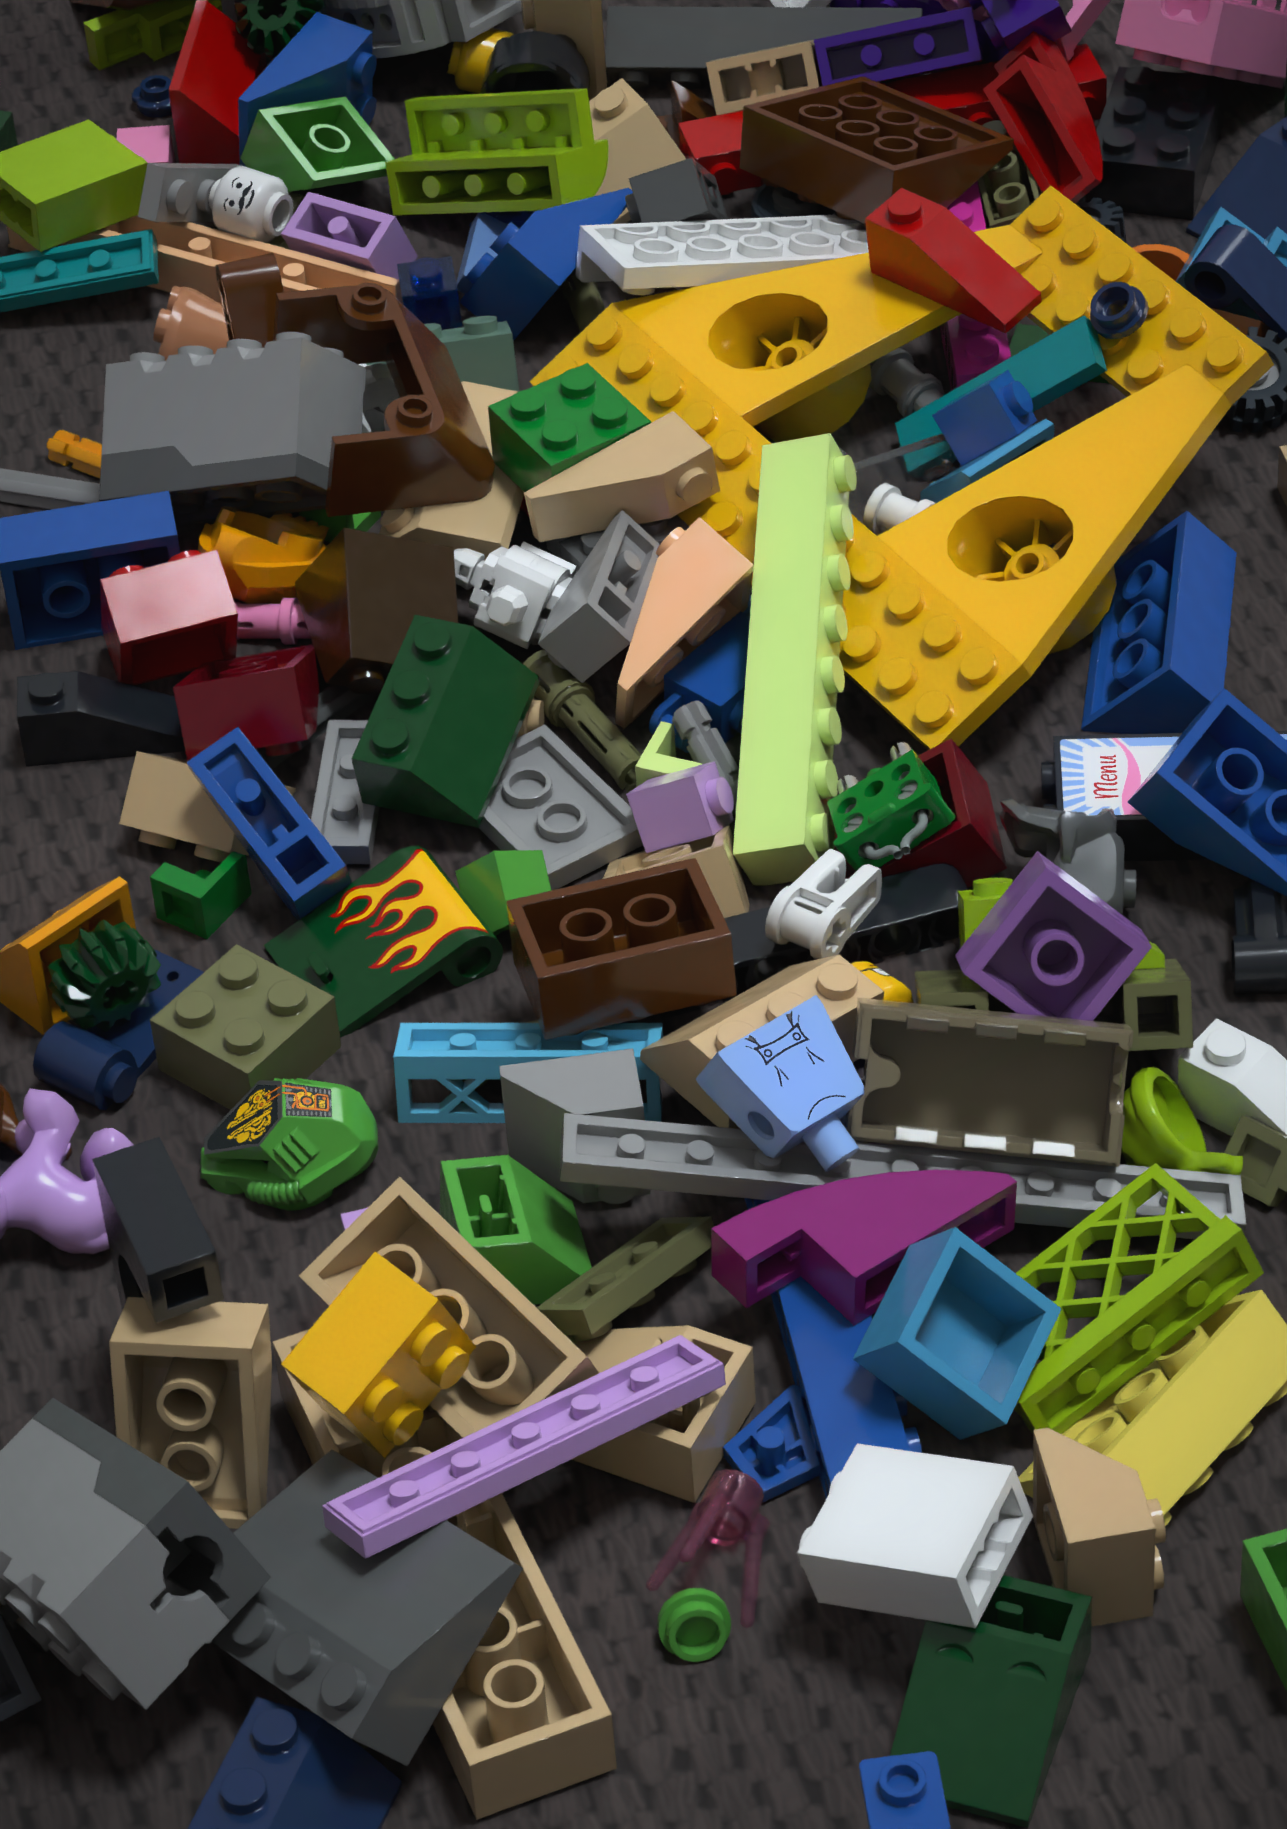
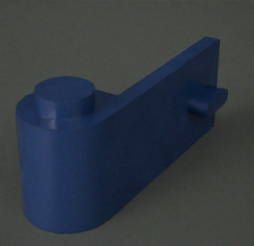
M1224 225L1218 228L1185 272L1184 282L1187 291L1208 307L1214 309H1223L1241 298L1277 333L1282 341L1285 338L1287 339V268L1246 228L1237 225Z
M154 949L157 954L156 958L161 964L157 971L161 986L147 994L150 1006L138 1007L131 1013L130 1023L123 1019H118L111 1029L106 1032L97 1025L84 1030L65 1021L54 1024L46 1031L35 1051L33 1060L34 1075L39 1081L101 1110H107L114 1102H124L132 1094L137 1078L157 1058L150 1019L204 972Z

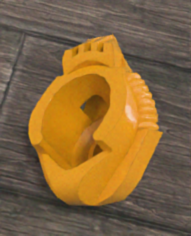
M223 506L217 515L215 523L211 525L205 524L199 538L198 551L206 553L218 550L233 599L247 604H281L283 598H297L295 582L327 547L323 542L329 528L323 525L319 526L318 522L313 520L307 522L306 518L300 515L294 518L291 513L273 515L271 518H266L253 512Z

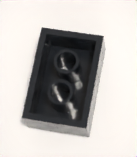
M1145 66L1119 67L1096 131L1103 159L1102 181L1086 194V202H1090L1093 198L1102 199V204L1112 201L1116 204V207L1120 206L1123 212L1193 220L1223 128L1225 78L1206 76L1195 72L1175 73L1156 71Z

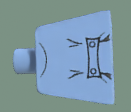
M817 995L717 1052L695 1079L710 1098L768 1157L777 1158L804 1141L825 1172H829L844 1163L860 1149L840 1119L864 1095V1085L823 1003Z

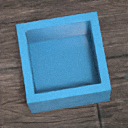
M953 1227L909 1245L853 1360L961 1440L1007 1424L1060 1314L1061 1308L959 1229Z

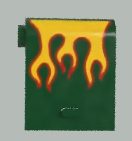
M419 846L405 847L393 852L385 860L264 945L280 968L335 997L340 1038L355 1032L440 970L452 985L461 987L494 973L503 956V948L499 940L429 851ZM330 972L333 975L331 982L327 978Z

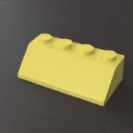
M1262 1289L1236 1295L1062 1435L1136 1470L1146 1499H1158L1166 1526L1172 1518L1169 1513L1172 1506L1182 1496L1195 1491L1211 1477L1213 1470L1210 1465L1223 1451L1238 1445L1252 1432L1254 1426L1250 1421L1263 1407L1278 1401L1287 1393V1324ZM1032 1462L1018 1478L1024 1493L1033 1498Z

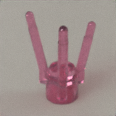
M725 1469L717 1471L711 1477L701 1501L694 1505L687 1523L647 1580L646 1588L650 1591L657 1590L679 1561L688 1564L693 1560L706 1539L720 1546H731L740 1539L746 1540L740 1624L745 1628L753 1626L758 1599L762 1544L770 1525L769 1520L758 1513L764 1499L762 1487L748 1474L737 1470Z

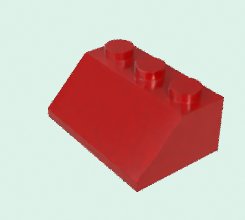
M196 0L168 90L179 163L240 165L238 98L266 69L265 53L259 55L252 52L247 46V39H243L238 33L236 23L207 0Z

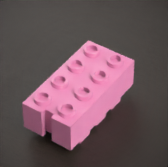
M1125 0L1115 44L1135 48L1133 59L1177 67L1181 70L1209 76L1213 75L1283 88L1284 80L1287 79V0H1282L1280 11L1275 10L1277 0H1257L1256 5H1251L1252 0Z

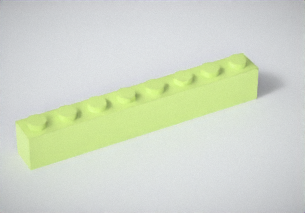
M831 433L762 445L733 856L753 885L793 882L827 850L834 849L835 847L833 844L835 829L830 817L827 801L838 794V775L833 763L834 745L841 742L842 729L840 718L836 711L837 693L843 692L845 686L844 670L839 654L840 642L845 641L848 635L847 619L842 604L843 591L849 590L851 584L850 569L845 554L846 541L852 540L854 534L853 519L848 504L849 492L856 489L857 478L852 458L849 455L843 456Z

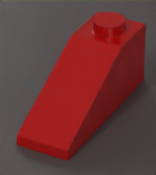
M901 188L865 218L871 273L1005 334L1042 302L1041 292L950 210L940 204Z

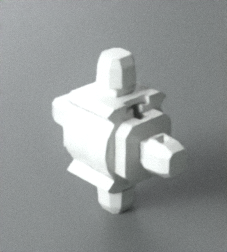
M524 541L521 546L513 545L510 549L501 546L489 553L486 560L485 554L468 548L454 550L456 584L466 590L474 587L469 600V607L477 611L473 625L525 649H528L530 644L538 645L550 611L573 579L577 566Z

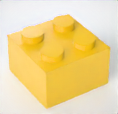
M375 1251L284 1359L281 1365L326 1413L385 1458L395 1445L404 1444L416 1433L423 1420V1411L441 1389L450 1388L462 1377L469 1365V1355L474 1351L476 1345L439 1299Z

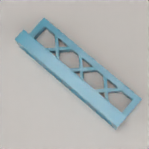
M400 1023L393 1056L398 1123H505L503 1103H489L474 1091L486 1079L500 1080L499 1066L632 1048L634 1050L639 1080H646L647 1103H643L645 1120L661 1122V1077L640 1060V1052L645 1047L663 1038V1023H617L587 1030L578 1035L562 1036L545 1040L539 1023ZM411 1079H436L452 1093L441 1103H413Z

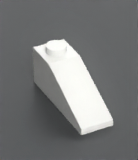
M1216 1018L1193 1042V1048H1187L1178 1057V1086L1196 1118L1232 1136L1243 1115L1252 1117L1287 1135V1060L1273 1046Z

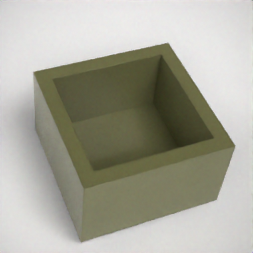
M237 944L150 1019L158 1069L230 1110L259 1080L273 1081L274 1078L306 1079L341 1048L335 997Z

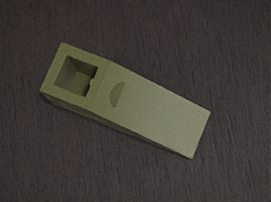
M1000 120L990 121L982 125L1010 137ZM1014 143L1013 150L978 180L990 228L1010 225L1040 196L1038 185Z

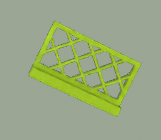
M1155 1163L1021 1268L1016 1274L1035 1289L1042 1283L1060 1281L1056 1301L1052 1302L1058 1305L1061 1311L1038 1357V1360L1042 1361L1033 1368L1014 1410L1022 1417L1032 1434L1033 1430L1050 1428L1063 1434L1264 1274L1242 1229L1226 1215L1222 1219L1218 1218ZM1159 1191L1168 1198L1164 1215L1135 1218L1137 1208ZM1205 1231L1180 1252H1174L1177 1233ZM1160 1235L1157 1254L1127 1256L1131 1237ZM1114 1239L1110 1258L1082 1260L1083 1251L1095 1241ZM1151 1274L1126 1295H1119L1123 1276ZM1106 1278L1102 1297L1073 1299L1077 1280ZM1096 1317L1074 1336L1065 1339L1069 1319Z

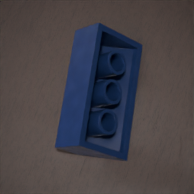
M256 1697L188 1829H381L402 1787V1781L352 1738L317 1714Z

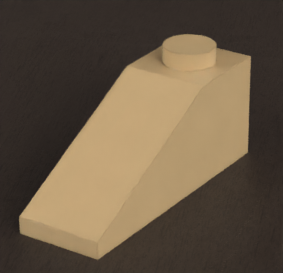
M672 411L524 492L533 536L539 542L604 531L613 518L622 510L637 524L669 519L719 492L720 487L712 447L681 417Z

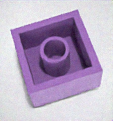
M1037 851L955 956L963 974L1018 1014L1093 1021L1152 946L1142 929Z

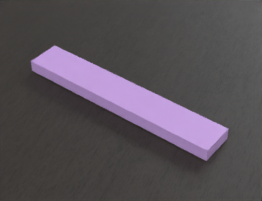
M679 1335L322 1505L325 1527L366 1559L726 1385L724 1363L682 1335Z

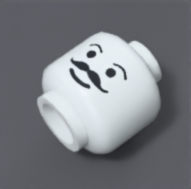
M238 166L229 170L222 179L214 183L209 194V206L212 209L213 221L219 230L264 243L273 240L276 236H280L293 215V201L282 179L248 167Z

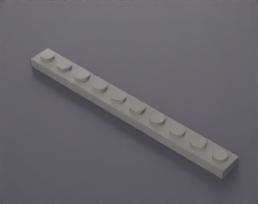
M564 1113L560 1146V1181L760 1200H774L799 1190L842 1179L887 1172L938 1169L1006 1173L1017 1181L1015 1223L1067 1228L1075 1227L1150 1168L1124 1164L1116 1167L854 1140L860 1149L838 1167L825 1172L804 1141L777 1158H771L766 1156L741 1129ZM1162 1168L1218 1218L1222 1219L1226 1215L1244 1233L1247 1224L1241 1175ZM1159 1191L1137 1208L1135 1218L1164 1215L1168 1198ZM1205 1231L1177 1233L1176 1237L1196 1239Z

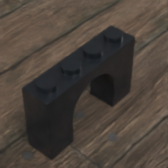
M160 1136L92 1159L121 1309L123 1310L128 1297L144 1298L155 1322L158 1323L224 1300L216 1251Z

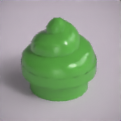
M687 1588L675 1593L664 1602L658 1614L657 1629L662 1644L669 1652L675 1653L686 1661L700 1662L714 1657L723 1648L731 1631V1617L725 1602L715 1592L704 1588Z

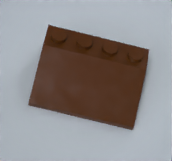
M862 76L743 106L739 168L760 177L761 182L765 185L783 187L798 194V199L803 202L819 203L835 210V215L839 218L857 220L865 224V218L901 188L947 208L1013 150L1014 139Z

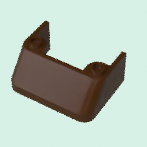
M362 283L354 286L276 294L273 341H276V335L279 333L300 332L310 335L311 342L323 348H333L342 351L344 358L356 364L386 362L400 397L390 402L385 409L384 428L386 431L332 437L325 506L328 517L474 501L485 497L491 491L495 463L446 346L390 291L374 283Z

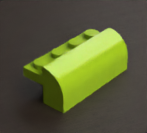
M587 88L416 97L404 101L412 154L385 162L393 215L538 211L595 196L603 183L607 170L608 139L594 140Z

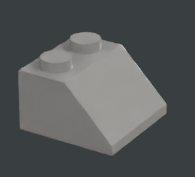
M633 1048L499 1066L508 1154L510 1157L549 1185L583 1203L604 1201L609 1204H621L631 1200L634 1196L651 1194L650 1189L560 1181L561 1128L564 1113L645 1120Z

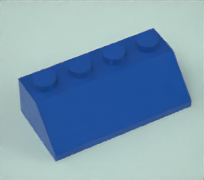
M1188 511L1124 554L1114 564L1116 589L1110 609L1093 631L1081 727L1083 731L1124 734L1183 733L1193 719L1224 689L1237 552Z

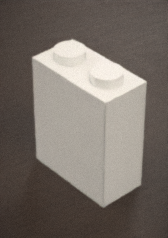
M856 1444L843 1470L833 1478L829 1495L814 1523L804 1531L797 1555L819 1603L976 1628L1033 1515L1014 1466Z

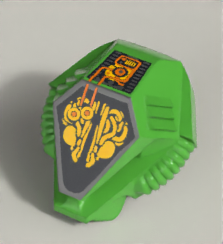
M274 1078L273 1081L259 1080L204 1138V1147L201 1148L200 1178L205 1179L216 1191L226 1194H241L244 1192L246 1198L258 1204L285 1210L306 1209L330 1197L334 1188L353 1179L370 1166L379 1148L377 1123L360 1092L348 1086L301 1078Z

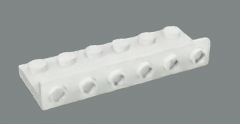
M836 215L580 225L576 277L581 282L614 281L622 291L633 295H650L655 292V288L674 287L680 290L868 253L866 224L857 220L842 219Z

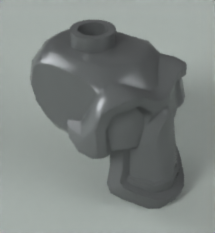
M1011 798L1000 801L1003 808L999 813L1001 823L1016 854L1028 858L1033 857L1038 851L1120 914H1123V908H1135L1136 870H1124V842L1116 834L1117 819L1112 808H1103L1098 815L1087 816L1085 812L1030 807L1024 803L1019 804Z

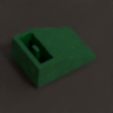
M1003 1575L976 1628L926 1620L890 1756L926 1751L934 1752L938 1759L946 1807L1028 1828L1091 1653L1092 1596Z

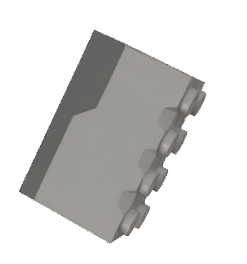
M300 332L279 333L276 335V341L267 342L264 348H262V343L255 340L233 339L227 341L226 348L217 349L215 354H213L212 349L207 347L183 346L178 349V354L169 355L166 361L165 357L160 354L139 352L131 354L130 361L106 364L99 500L107 501L169 491L176 526L215 522L223 506L253 512L261 516L325 509L332 437L362 433L366 368L344 358V353L338 349L323 348L311 342L310 335Z
M53 1397L0 1451V1614L2 1619L10 1628L15 1629L18 1627L45 1653L50 1650L74 1674L80 1676L83 1673L99 1691L112 1701L122 1692L144 1709H147L188 1666L189 1659L203 1644L210 1643L271 1578L268 1572L187 1480Z

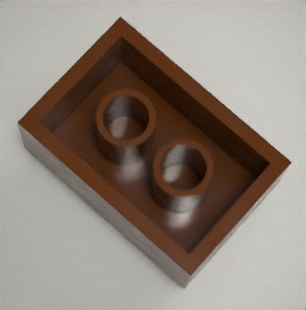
M696 858L506 901L514 964L545 1040L578 1035L587 1030L626 1021H638L648 1016L690 1006H702L712 1001L737 996L731 932Z

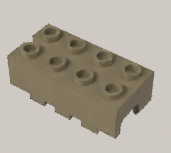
M858 998L852 1052L854 1058L865 1059L863 1079H861L864 1085V1095L846 1114L845 1128L856 1141L1120 1167L1125 1119L1123 1114V1098L1129 1048H1132L1134 1030L1127 1024Z

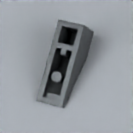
M693 158L629 178L633 193L626 195L625 201L632 223L728 219L715 176Z

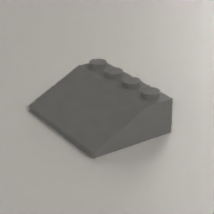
M331 1449L233 1532L268 1572L271 1578L211 1642L350 1738L408 1766L519 1577L523 1567L447 1520L365 1559L325 1527L322 1505L378 1477Z

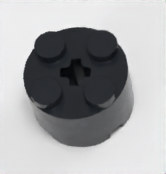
M540 31L522 32L502 38L496 43L486 64L480 94L587 88L589 92L590 75L587 64L577 50L576 43L572 38L563 34L554 35Z

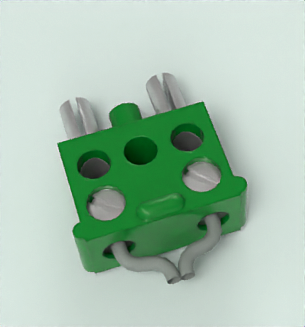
M897 743L900 753L893 746L890 750L892 762L882 768L871 769L866 778L860 782L856 780V777L846 775L844 778L847 785H845L844 781L840 778L837 782L839 795L827 801L838 836L833 844L844 855L855 871L863 865L870 864L879 868L894 858L900 859L903 854H908L920 842L945 828L955 819V814L943 800L937 780L907 743Z

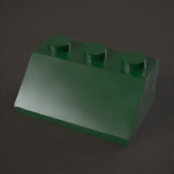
M414 615L351 758L362 803L479 828L538 688V675L473 626Z

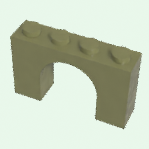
M1165 959V968L1134 969L1093 1021L1127 1024L1134 1030L1133 1043L1129 1051L1193 1048L1191 981L1177 959ZM961 969L915 972L917 1004L1016 1013L973 980L967 979Z

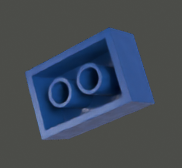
M169 491L0 518V572L15 650L103 636L101 627L100 579L109 577L114 571L125 566L140 565L146 568L166 563L171 557L180 553Z

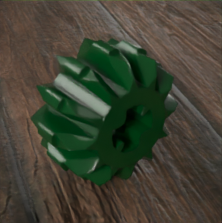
M247 0L235 3L236 12L241 17L236 23V28L242 38L247 39V46L252 52L259 55L265 53L273 61L315 13L320 12L324 8L323 0Z
M103 919L89 933L79 928L78 938L72 944L59 945L62 957L47 966L52 977L48 987L53 993V1000L62 1012H66L74 1023H78L84 1030L97 1025L106 1032L111 1029L118 1019H123L130 1023L131 1013L138 1007L150 1006L147 994L161 986L157 976V971L161 964L156 958V952L148 941L144 940L138 931L131 928L125 921L112 926Z

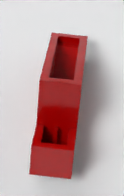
M1033 31L994 65L999 76L983 90L1009 136L1014 139L1013 143L1041 192L1043 193L1051 185L1073 203H1077L1102 181L1103 159L1099 138L1084 96L1056 42Z

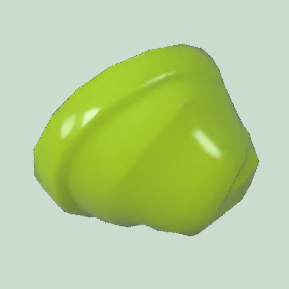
M1147 1067L1136 1072L1131 1080V1086L1124 1092L1123 1114L1125 1119L1121 1155L1127 1165L1151 1167L1157 1163L1161 1168L1241 1175L1243 1156L1207 1152L1206 1142L1196 1116L1179 1086L1169 1075L1157 1067Z

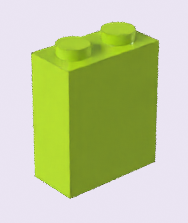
M89 119L1 151L0 221L41 252L134 217L139 213L147 162Z

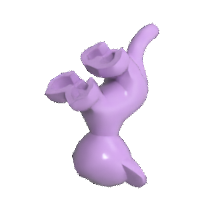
M29 1088L23 1105L24 1119L18 1123L15 1129L16 1146L23 1155L14 1161L0 1176V1239L7 1228L17 1227L31 1230L57 1249L72 1254L86 1253L93 1255L109 1249V1243L92 1159L133 1146L134 1144L124 1134L114 1128H104L94 1132L86 1143L80 1157V1171L84 1179L82 1180L61 1166L71 1148V1143L69 1142L79 1123L73 1106L56 1092Z

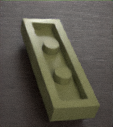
M660 1218L536 1308L564 1335H572L576 1341L594 1339L607 1333L613 1327L612 1320L622 1312L649 1302L656 1295L655 1288L667 1279L685 1274L697 1266L696 1258L711 1248V1228L715 1227L712 1218Z

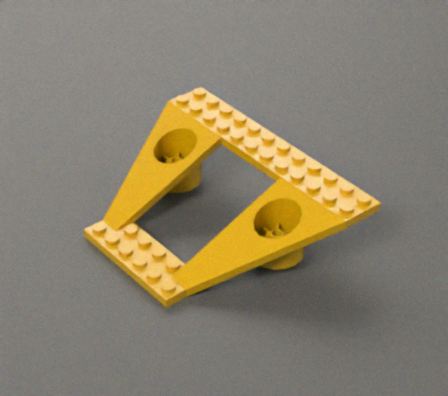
M1051 185L1010 225L975 231L974 233L1041 292L1042 302L1026 316L1049 335L1082 316L1090 319V304L1093 296L1100 288L1109 283L1124 282L1136 287L1143 293L1148 302V314L1138 330L1120 339H1107L1098 334L1107 371L1100 374V376L1123 393L1126 398L878 536L852 515L854 534L852 540L846 541L845 557L850 569L851 584L849 590L843 591L842 608L847 619L848 635L845 641L840 642L839 659L842 663L844 674L927 750L951 738L959 747L1034 674L1048 654L1068 649L1094 631L1110 609L1116 589L1114 570L1116 561L1230 407L1274 365L1267 351ZM868 252L611 303L551 360L530 383L532 386L538 385L563 374L567 370L588 363L644 414L651 423L674 411L712 447L720 487L719 492L677 515L689 526L700 517L754 566L762 445L772 444L764 436L775 442H783L827 433L832 434L846 424L864 402L871 381V362L961 313L871 273ZM1057 543L1053 548L1048 546L1049 544Z

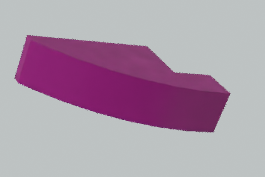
M936 1169L887 1172L842 1179L799 1190L755 1206L711 1228L712 1277L745 1308H748L801 1276L853 1325H856L876 1313L909 1245L956 1227L984 1248L1014 1230L1017 1181L1006 1173Z

